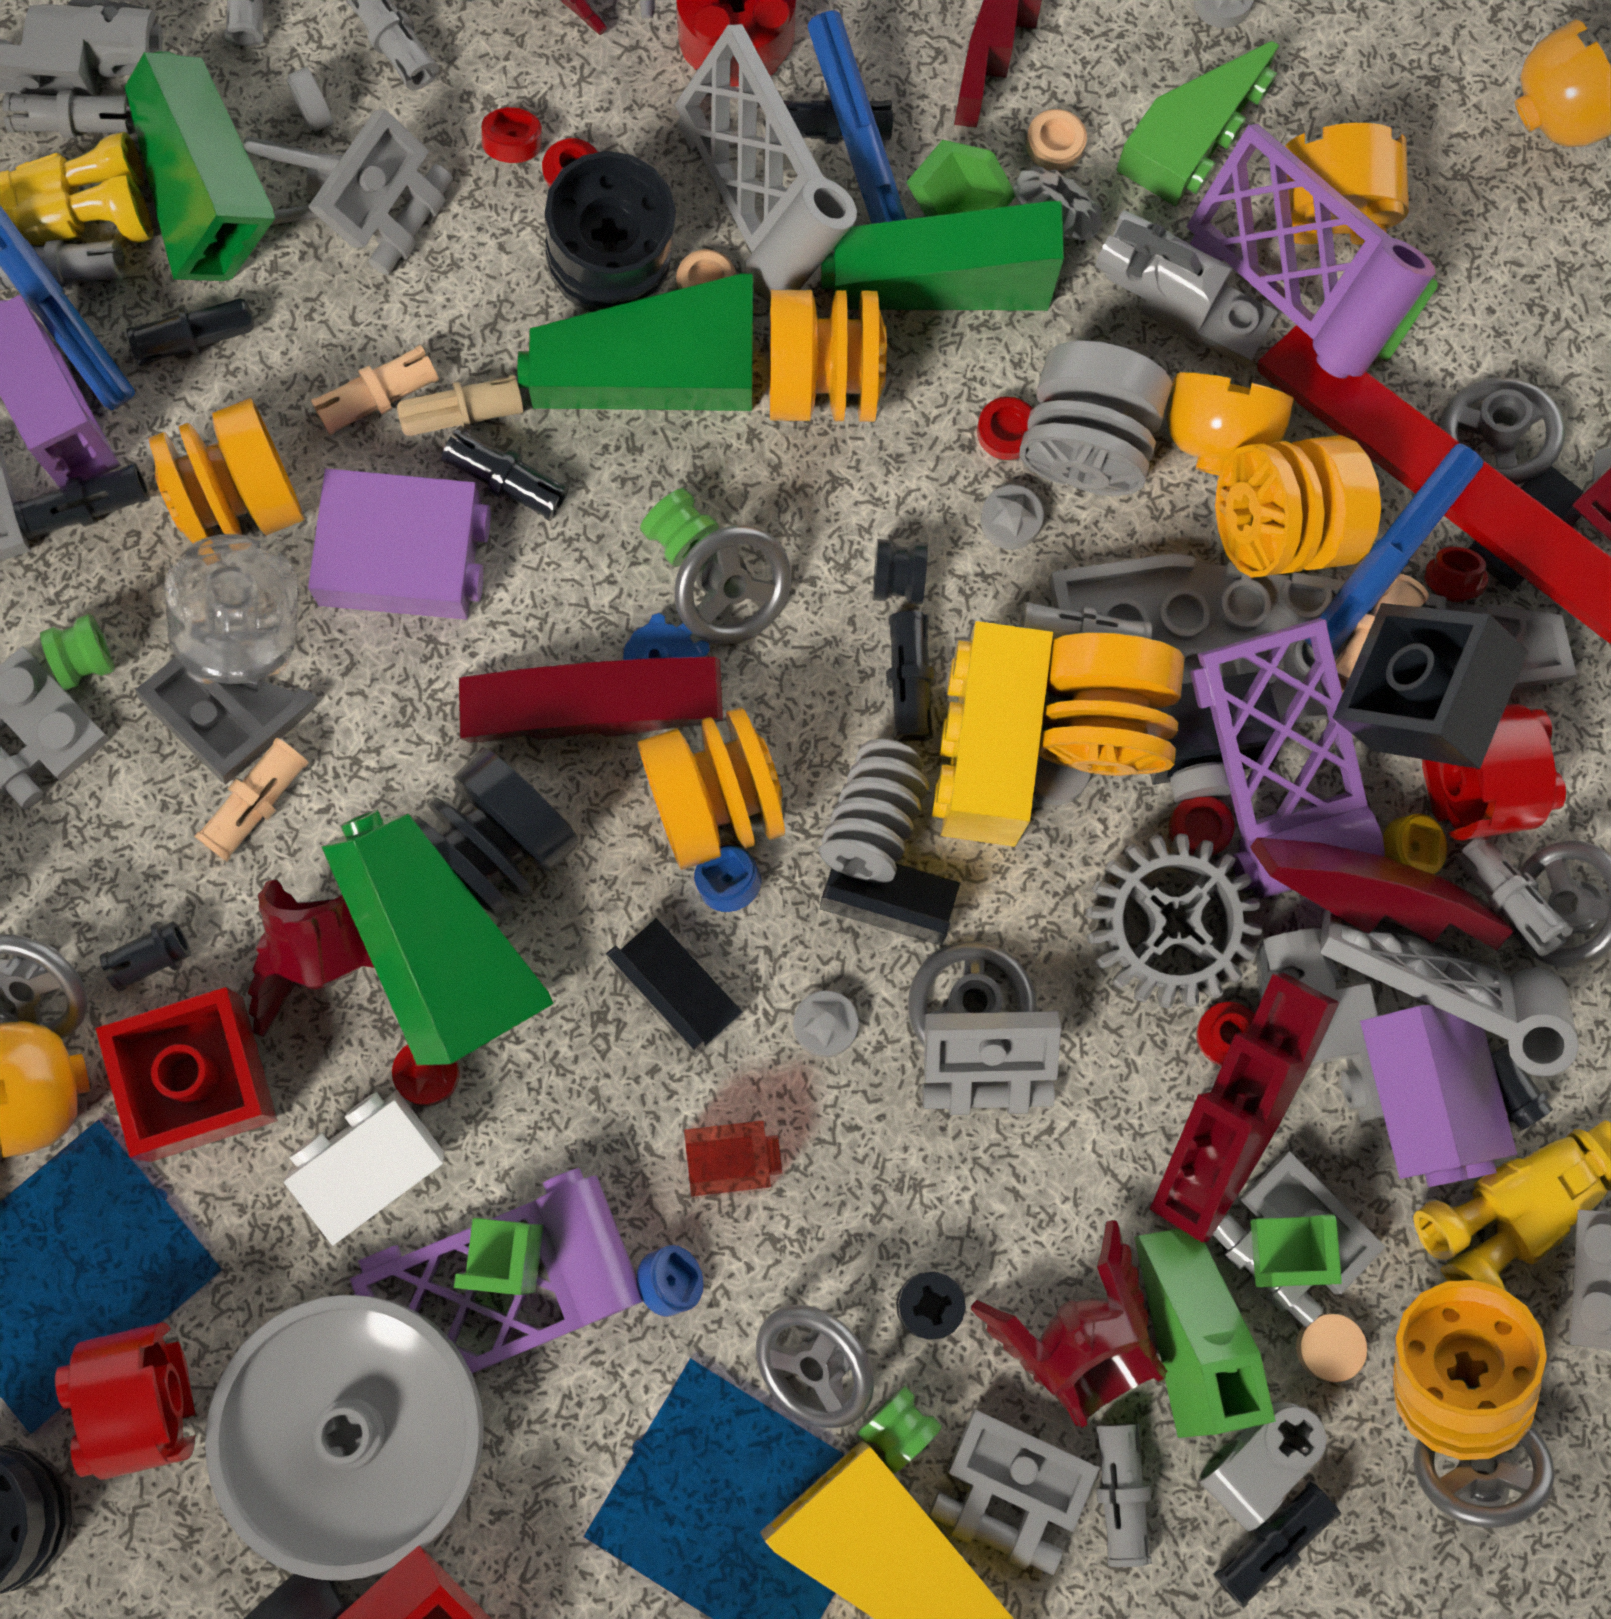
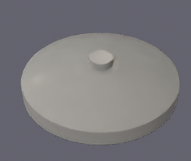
M337 1295L318 1298L287 1309L261 1326L243 1343L230 1360L215 1389L206 1425L205 1450L208 1474L216 1500L229 1524L251 1549L272 1564L291 1573L321 1580H351L387 1571L393 1568L417 1546L420 1545L425 1550L435 1542L459 1514L471 1492L481 1462L484 1423L478 1388L464 1357L449 1337L429 1319L399 1303L377 1297Z

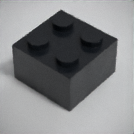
M1381 603L1332 718L1372 751L1480 769L1524 664L1528 650L1490 614Z

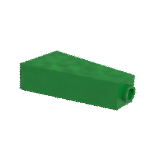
M169 51L144 52L125 85V91L173 280H231L275 220L272 205L202 57L181 56Z
M1046 201L851 226L833 248V251L821 263V289H833V298L836 291H846L847 310H859L861 291H877L880 310L1048 311L1064 260L1062 201Z
M737 274L532 327L529 329V351H518L519 388L529 389L533 409L752 411L753 274Z
M378 809L361 814L340 825L344 836L321 847L417 1065L452 1064L554 1004L548 990L408 813L382 819Z

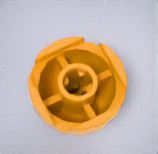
M1577 19L1553 31L1536 44L1525 59L1521 71L1520 82L1523 96L1514 100L1518 115L1529 132L1540 128L1550 141L1565 147H1584L1611 136V65L1597 41L1587 47L1584 46L1577 34L1588 28Z
M1177 373L1176 377L1174 376L1167 401L1166 420L1170 436L1179 449L1198 458L1196 470L1219 476L1225 460L1236 448L1253 444H1271L1283 440L1289 426L1294 402L1293 397L1281 391L1254 383L1251 384V388L1230 384L1231 378L1201 373Z
M27 1021L0 1023V1150L3 1158L14 1155L18 1157L49 1147L68 1133L77 1118V1095L90 1092L88 1074L82 1053L69 1056L58 1034L44 1025Z

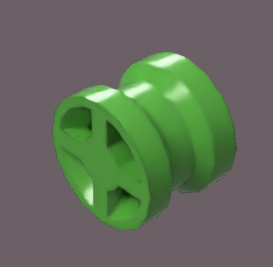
M685 488L677 489L665 496L648 512L640 525V531L648 540L658 541L665 548L664 556L673 567L680 566L688 552L701 539L719 529V524L711 515L698 512L694 507V497Z
M91 613L76 618L73 627L65 630L52 627L40 632V640L47 661L64 690L78 686L82 677L95 673L99 676H104L115 671V665L105 637Z
M906 1385L884 1402L856 1432L865 1443H875L883 1451L884 1464L892 1473L898 1472L930 1443L942 1428V1425L934 1416L923 1415L915 1407V1395Z

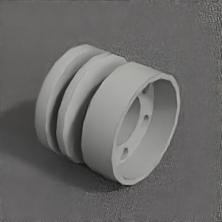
M1080 340L1056 345L1047 353L1037 387L1036 398L1040 404L1030 411L1028 430L1024 432L1019 457L1030 470L1046 480L1063 485L1067 483L1074 486L1073 488L1094 494L1120 496L1133 494L1143 489L1150 465L1148 461L1152 459L1156 444L1152 433L1161 427L1172 386L1170 377L1162 367L1150 358L1128 348L1104 342Z

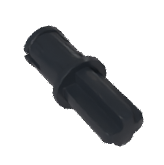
M239 298L190 313L186 307H181L177 315L152 323L127 328L126 332L133 355L141 367L163 358L190 351L195 356L202 354L201 346L250 333L254 329V319L248 303L245 299Z

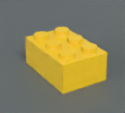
M975 621L969 641L958 640L955 658H952L947 688V695L958 697V703L950 702L947 718L943 722L939 756L951 757L950 765L942 764L939 779H936L931 810V817L943 818L940 836L1015 847L1027 828L1031 818L1053 632Z

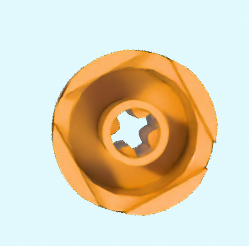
M1343 123L1322 127L1323 139L1305 144V133L1294 137L1285 145L1290 152L1384 232L1387 233L1388 228L1397 225L1407 217L1409 213L1407 141L1403 134L1396 141L1392 139L1391 127L1375 123ZM1286 173L1287 182L1295 181ZM1303 187L1288 189L1292 227L1316 223L1313 196ZM1330 211L1331 220L1339 219ZM1347 225L1332 227V234H1350V242L1355 245H1363L1365 242L1363 238ZM1317 230L1293 233L1294 243L1318 244Z

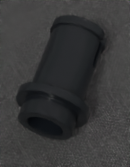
M157 921L151 925L150 933L110 952L102 953L100 955V963L103 971H107L129 961L131 962L129 967L106 977L116 991L121 992L127 986L167 967L174 971L182 967V960L190 957L191 951L185 935L174 921L166 925Z
M1508 1044L1491 1053L1504 1106L1508 1113L1509 1123L1513 1121L1518 1129L1522 1131L1553 1111V1108L1546 1100L1551 1096L1549 1091L1544 1090L1540 1092L1529 1075L1515 1064L1510 1056Z

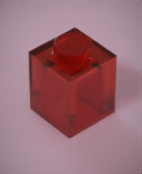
M764 1120L684 1129L692 1200L770 1191V1176L782 1174L778 1135L765 1136Z

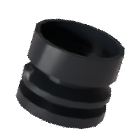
M612 151L583 155L561 169L548 189L544 213L546 233L545 254L551 280L567 300L589 312L656 296L668 278L672 255L676 208L670 187L651 165L634 155ZM603 241H614L616 251H604Z
M481 748L452 777L459 792L468 804L459 811L446 801L433 796L427 802V805L445 825L439 833L419 816L415 815L412 819L482 908L504 922L514 911V908L496 888L503 880L519 895L527 898L533 890L517 865L526 858L536 866L552 872L580 843V840L562 816L525 779L487 748Z
M12 1444L0 1446V1594L22 1589L45 1575L64 1551L72 1525L71 1495L59 1469L38 1451Z

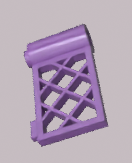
M1259 124L1247 126L1186 225L1195 234L1190 244L1221 262L1224 260L1313 339V347L1318 354L1316 357L1318 364L1326 372L1338 378H1347L1348 375L1362 376L1366 373L1436 274L1432 262L1422 252L1404 241L1391 238ZM1257 148L1269 158L1272 185L1249 189L1246 163ZM1286 173L1295 181L1287 182ZM1234 184V192L1228 193ZM1303 187L1313 196L1316 223L1292 227L1288 189ZM1273 192L1277 230L1255 233L1250 196ZM1235 199L1240 236L1227 238L1210 221L1223 201ZM1330 211L1339 219L1331 220ZM1347 225L1363 238L1365 242L1351 262L1336 264L1332 227ZM1317 230L1321 267L1297 270L1293 233ZM1278 236L1282 273L1269 275L1259 266L1256 240ZM1241 242L1242 251L1234 243ZM1344 271V273L1338 280L1337 272ZM1322 274L1325 301L1314 315L1301 303L1298 278ZM1283 280L1284 288L1277 281Z
M1314 619L1198 653L1201 667L1189 671L1198 707L1206 708L1210 706L1242 838L1239 843V853L1233 854L1235 858L1233 869L1236 877L1248 874L1252 880L1243 890L1252 889L1259 899L1292 890L1270 877L1250 849V846L1257 837L1319 842L1384 857L1385 848L1382 833L1375 815L1367 804L1352 734L1332 718L1342 696V690L1326 620ZM1310 638L1315 662L1302 683L1278 669L1277 666L1290 643ZM1272 649L1266 660L1255 655L1256 653ZM1243 657L1261 669L1243 700H1240L1225 691L1219 664ZM1272 675L1298 690L1280 722L1254 708ZM1319 680L1323 694L1314 690ZM1309 697L1326 706L1329 723L1317 744L1291 730ZM1228 702L1238 708L1232 719ZM1249 715L1275 729L1257 762L1239 752L1236 736ZM1286 737L1312 751L1294 783L1268 769ZM1333 742L1335 744L1337 756L1328 751ZM1325 758L1340 767L1346 793L1321 800L1305 790ZM1242 763L1252 768V771L1250 772L1247 779L1245 777ZM1263 776L1288 789L1289 792L1276 814L1256 820L1251 797ZM1301 797L1311 802L1310 804L1295 808Z
M580 1168L562 1173L543 1182L547 1194L535 1201L492 1218L494 1220L512 1222L527 1220L531 1224L544 1225L539 1264L542 1259L550 1280L537 1276V1285L555 1293L565 1320L540 1329L517 1319L527 1294L515 1295L508 1313L505 1314L475 1301L477 1290L467 1289L465 1295H462L432 1282L443 1255L454 1250L468 1255L471 1228L404 1256L401 1255L398 1245L389 1247L358 1260L362 1273L349 1278L355 1295L374 1297L370 1285L392 1276L417 1285L418 1287L409 1305V1308L416 1312H419L427 1291L460 1304L447 1335L454 1344L458 1339L470 1309L502 1322L503 1325L493 1349L489 1352L478 1355L455 1344L464 1359L467 1360L466 1363L472 1374L644 1302L638 1290L637 1277L598 1177L595 1175L584 1178ZM428 1262L422 1277L406 1271ZM512 1328L529 1334L506 1344Z

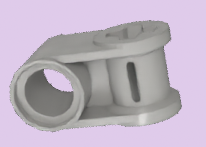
M1285 1401L1272 1403L1276 1422L1245 1428L1237 1438L1230 1441L1220 1450L1219 1453L1223 1456L1222 1460L1213 1469L1207 1465L1198 1477V1482L1247 1531H1252L1259 1527L1278 1509L1287 1497L1288 1492L1319 1461L1325 1451L1327 1436L1324 1425L1317 1415L1306 1408ZM1284 1421L1295 1426L1300 1424L1296 1433L1302 1442L1296 1449L1285 1444L1280 1446L1284 1437L1278 1430V1427Z

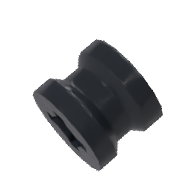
M877 539L873 601H886L891 596L905 597L911 604H923L928 557L927 542H914L909 547L895 546L889 539Z
M935 1271L919 1273L908 1279L900 1288L896 1300L897 1316L902 1326L913 1336L928 1340L943 1339L955 1332L962 1323L966 1310L964 1294L958 1283L948 1275Z

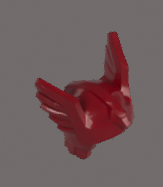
M276 879L267 881L262 891L258 893V909L263 917L262 923L265 932L256 947L258 956L252 969L255 975L247 992L252 997L248 1014L254 1017V1034L261 1037L265 1036L296 983L303 984L309 989H320L335 985L337 981L350 976L362 966L374 968L343 895L335 899L298 903L291 894L284 891L282 884Z
M1116 1220L1106 1221L1102 1249L1097 1264L1107 1298H1090L1077 1302L1071 1300L1064 1303L1057 1309V1314L1046 1325L1040 1339H1037L1030 1333L1015 1315L1000 1311L978 1300L971 1305V1310L987 1324L986 1330L991 1337L1003 1343V1349L1013 1358L1020 1360L1024 1370L1033 1374V1379L1036 1383L1045 1386L1052 1395H1056L1063 1407L1068 1410L1074 1424L1080 1426V1428L1086 1427L1088 1425L1087 1419L1109 1402L1153 1378L1157 1382H1162L1168 1372L1157 1357L1156 1350L1148 1337L1147 1325L1149 1314L1147 1309L1144 1308L1143 1293L1139 1289V1271L1132 1265L1130 1246L1123 1243Z

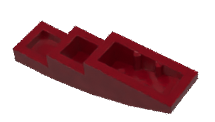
M983 0L969 41L954 125L977 128L983 100L985 75L1007 78L1013 50L1015 26L1036 29L1042 0Z
M717 657L650 658L586 662L459 677L460 739L469 743L521 736H531L537 740L555 739L596 732L605 737L623 736L702 724L703 719L709 717L714 722L723 721L721 663Z
M1257 837L1250 846V849L1270 877L1367 934H1370L1384 915H1387L1434 943L1448 924L1451 923L1497 951L1513 932L1501 916L1494 913L1486 900L1437 875L1381 855L1319 842Z
M1285 972L1272 974L1248 1032L1235 1034L1211 1092L1197 1095L1150 1206L1151 1211L1202 1243L1210 1240L1246 1184L1279 1127L1317 1053L1340 1002Z

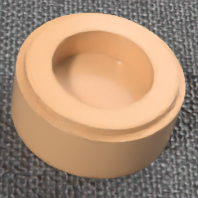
M1062 109L1047 110L1037 115L1029 126L1026 138L1027 152L1038 166L1046 170H1066L1074 166L1081 159L1087 141V132L1082 121L1073 113Z
M702 249L692 252L682 260L677 269V290L736 275L735 267L728 257L718 251Z
M1321 1314L1309 1326H1302L1297 1336L1296 1351L1301 1365L1310 1375L1322 1381L1342 1382L1351 1379L1362 1369L1367 1357V1342L1360 1327L1351 1319L1338 1314Z

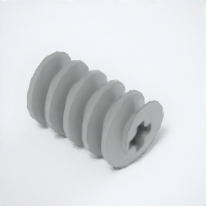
M876 739L869 740L860 746L855 758L856 763L851 767L847 777V784L844 785L838 799L839 804L835 806L831 815V824L826 827L821 840L822 845L818 849L822 860L835 871L871 883H886L892 881L896 874L897 867L895 861L902 858L905 851L903 841L909 839L913 831L912 820L918 817L922 808L920 800L926 797L930 786L927 778L921 773L924 766L922 759L912 747L897 741Z

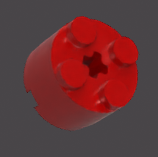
M676 0L680 49L686 61L695 70L696 68L699 69L728 25L742 24L770 76L778 70V67L789 56L794 45L796 0ZM733 55L730 59V86L739 87V64Z
M1521 704L1506 705L1480 769L1422 759V770L1433 814L1437 821H1450L1456 829L1448 833L1452 838L1467 840L1537 829L1545 823L1551 810L1561 809L1564 806L1566 786L1562 776L1555 769V761L1550 744L1552 739V723L1546 711L1543 709L1530 710Z
M161 1322L79 1342L73 1349L70 1364L57 1368L55 1374L56 1393L61 1406L64 1409L71 1408L76 1435L71 1439V1458L74 1469L80 1477L94 1474L100 1480H106L185 1461L192 1456L196 1435L183 1437L182 1419L196 1415L187 1361L179 1341L165 1343L163 1336L171 1330L167 1323Z

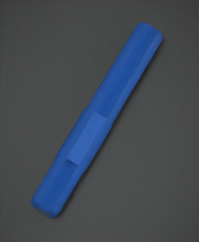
M837 10L817 14L808 22V31L871 224L906 220L907 217L842 16Z
M0 206V267L32 311L38 315L103 406L110 410L123 406L135 395L134 388L70 302L63 288L28 240L24 239Z
M1459 443L1450 450L1383 537L1377 540L1370 549V552L1366 554L1340 587L1339 593L1319 617L1326 620L1333 655L1356 628L1358 622L1380 600L1409 563L1411 556L1482 468L1483 459L1470 447ZM1304 639L1307 642V644L1312 648L1311 639Z

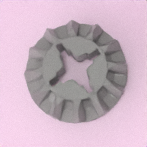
M1033 166L1029 171H1022L1014 183V194L1020 205L1046 201H1062L1064 239H1092L1103 224L1100 217L1102 209L1098 203L1091 200L1090 191L1081 189L1075 184L1074 179L1063 177L1057 170H1050L1048 172L1043 167Z

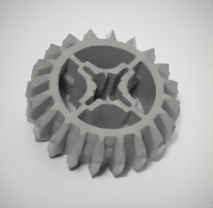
M1178 834L1172 842L1171 853L1168 854L1162 837L1160 835L1152 836L1148 840L1150 858L1147 859L1141 848L1136 844H1132L1124 850L1132 868L1128 870L1116 860H1111L1105 865L1107 873L1117 881L1116 885L1112 886L1100 881L1093 884L1092 892L1099 897L1107 899L1108 902L1106 907L1090 906L1086 909L1085 915L1087 918L1105 920V930L1093 931L1087 934V940L1089 944L1109 942L1111 951L1100 955L1096 959V963L1099 968H1105L1119 961L1123 968L1112 980V984L1116 988H1123L1133 977L1139 979L1134 990L1135 1000L1145 1002L1150 997L1154 986L1159 987L1157 998L1159 1006L1161 1008H1171L1175 1001L1176 989L1179 988L1186 1007L1198 1006L1199 991L1197 985L1201 984L1205 993L1211 998H1218L1223 995L1222 985L1216 976L1218 973L1231 982H1239L1243 977L1241 970L1230 961L1232 957L1235 956L1246 961L1254 960L1256 951L1252 947L1240 943L1242 935H1261L1262 925L1258 923H1244L1243 912L1255 911L1261 907L1260 900L1258 898H1249L1240 901L1237 891L1247 887L1252 880L1248 874H1243L1229 881L1225 874L1233 867L1235 858L1231 854L1222 856L1214 865L1208 863L1213 852L1212 842L1208 840L1202 841L1197 846L1193 856L1189 855L1188 836L1186 834ZM1164 868L1183 870L1198 877L1191 887L1186 888L1177 897L1168 896L1157 887L1152 889L1141 878L1153 870ZM1212 892L1219 902L1223 918L1222 934L1218 946L1211 942L1213 937L1207 933L1201 921L1202 910L1211 899L1209 896ZM1128 895L1136 901L1135 905L1145 915L1147 923L1146 931L1137 943L1138 946L1134 951H1132L1127 942L1123 928V911ZM1189 904L1183 910L1185 914L1180 920L1188 936L1181 937L1180 932L1169 933L1167 937L1158 938L1163 933L1162 928L1167 921L1164 915L1160 913L1162 910L1160 906L1166 905L1167 910L1170 911L1178 909V906ZM1171 945H1178L1189 954H1196L1205 962L1196 970L1179 976L1164 974L1147 966L1156 955H1161Z

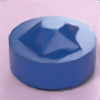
M721 846V857L698 864L694 873L695 885L705 904L721 912L737 911L749 905L758 895L762 883L761 874L755 859L747 850L738 846Z
M669 1245L647 1254L641 1260L637 1270V1286L642 1300L651 1311L660 1316L671 1317L688 1311L698 1304L703 1293V1275L698 1262L689 1251L677 1245Z

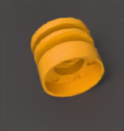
M771 290L770 420L810 421L814 411L816 394L828 393L834 421H844L846 394H857L858 421L875 422L877 405L883 388H885L887 364V334L879 309L878 292L861 291L858 319H847L846 291H836L832 302L830 319H817L812 290Z
M252 398L212 413L213 426L218 441L212 445L206 446L190 423L180 425L181 438L187 454L184 456H179L166 432L148 438L154 457L155 479L167 509L179 531L190 540L203 561L220 554L218 543L211 528L215 525H220L226 539L234 549L244 545L238 519L240 515L249 512L259 529L266 536L305 520L278 451Z
M1342 435L1310 438L1292 443L1281 441L1271 444H1253L1236 448L1223 464L1216 489L1215 511L1217 528L1225 553L1237 570L1251 578L1299 572L1303 569L1308 571L1357 564L1370 552L1378 534L1381 513L1379 482L1368 455L1356 441Z
M1079 633L1053 639L1046 690L1050 694L1067 701L1044 706L1042 724L1049 730L1041 732L1038 755L1044 760L1061 766L1099 775L1124 776L1152 774L1170 770L1175 762L1176 748L1166 740L1172 739L1177 734L1178 722L1173 716L1156 709L1174 705L1181 698L1185 656L1179 649L1140 636L1116 633Z
M742 707L726 712L727 724L732 740L726 743L723 742L714 720L711 717L703 719L702 738L704 750L696 753L691 751L686 739L677 728L637 741L648 782L680 870L721 857L718 827L726 824L731 825L736 837L744 848L754 846L755 840L749 816L757 814L759 822L769 840L785 835L782 815L783 794L771 754L764 739L760 737L752 726L746 711Z
M1446 1281L1420 1293L1403 1312L1395 1339V1363L1393 1369L1396 1410L1409 1432L1432 1451L1459 1460L1490 1459L1514 1448L1531 1429L1539 1401L1547 1360L1541 1327L1525 1304L1503 1288L1480 1281ZM1456 1378H1465V1381H1466V1383L1468 1384L1469 1387H1477V1388H1476V1389H1469V1390H1468L1467 1387H1466V1384L1463 1382V1380H1455V1379H1456Z

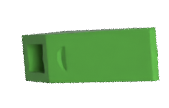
M1270 41L1157 97L1125 142L1116 171L1175 207L1187 190L1197 195L1215 168L1216 162L1209 159L1218 145L1227 150L1231 147L1247 120V117L1240 113L1249 100L1259 105L1275 81L1278 73L1270 69L1279 45Z
M1180 1228L1135 1236L1134 1239L1161 1362L1168 1370L1165 1381L1177 1437L1216 1435L1276 1422L1260 1351L1205 1242H1200Z

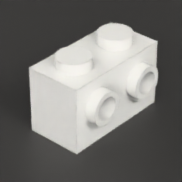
M398 1090L382 1100L377 1092L371 1094L345 1114L344 1118L350 1124L330 1140L321 1132L289 1156L295 1166L289 1169L284 1179V1184L332 1246L443 1164V1149Z

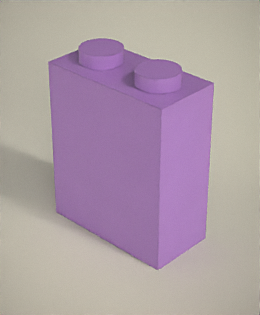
M325 468L308 589L318 606L467 620L469 602H479L482 595L483 565L474 564L477 542L487 543L491 522L490 505L482 504L476 482Z
M1433 1005L1416 1006L1360 1021L1400 1179L1425 1174L1428 1187L1497 1173L1494 1164L1495 1159L1517 1155L1485 1029Z

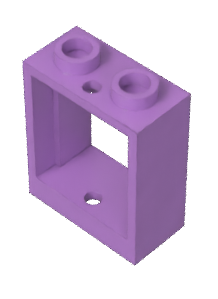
M21 294L10 300H0V397L28 450L60 488L66 487L67 479L80 476L85 481L121 466L57 345Z

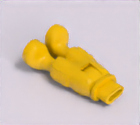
M126 132L108 135L93 150L70 161H67L61 154L54 153L31 162L27 161L17 166L14 171L6 170L0 172V206L24 239H27L34 246H45L46 241L63 240L66 242L79 239L81 234L85 232L84 222L96 220L111 221L122 235L132 242H145L152 239L154 235L149 209L138 188L145 184L141 159L132 138ZM93 183H101L95 187L79 192V186Z
M1603 1120L1588 1132L1582 1129H1574L1566 1138L1553 1141L1523 1159L1516 1158L1504 1162L1500 1167L1496 1168L1497 1173L1485 1175L1474 1183L1475 1189L1472 1193L1474 1199L1460 1206L1450 1207L1446 1203L1434 1200L1427 1202L1414 1213L1413 1221L1421 1243L1433 1257L1441 1260L1451 1259L1440 1269L1447 1281L1476 1280L1505 1290L1499 1274L1511 1260L1516 1257L1519 1260L1534 1264L1555 1246H1559L1570 1234L1571 1227L1577 1223L1578 1210L1594 1209L1605 1198L1608 1191H1611V1122ZM1493 1220L1497 1221V1234L1470 1251L1456 1256L1470 1245L1471 1236Z

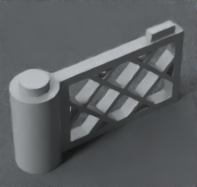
M742 24L728 25L675 103V107L681 116L677 123L691 150H698L752 252L746 261L745 272L746 274H753L754 290L761 296L771 300V290H800L854 224L857 218V209L854 200L843 187L823 177ZM733 55L739 64V88L730 86V59ZM707 93H712L711 126H709L699 107ZM730 97L738 98V132L729 130ZM757 102L761 105L766 115L765 138L756 136ZM729 142L738 143L737 176L729 164ZM756 147L765 149L764 182L755 180ZM783 153L788 156L798 175L789 188L783 186ZM755 192L764 193V220L762 223H760L755 214Z
M1323 910L1320 954L1507 1039L1511 1058L1519 1068L1528 1074L1540 1077L1553 1076L1566 1070L1575 1061L1579 1046L1567 987L1562 979L1552 971L1539 967L1525 968L1509 976L1437 942L1433 943L1423 936L1384 918L1380 920L1370 934H1367L1330 911Z

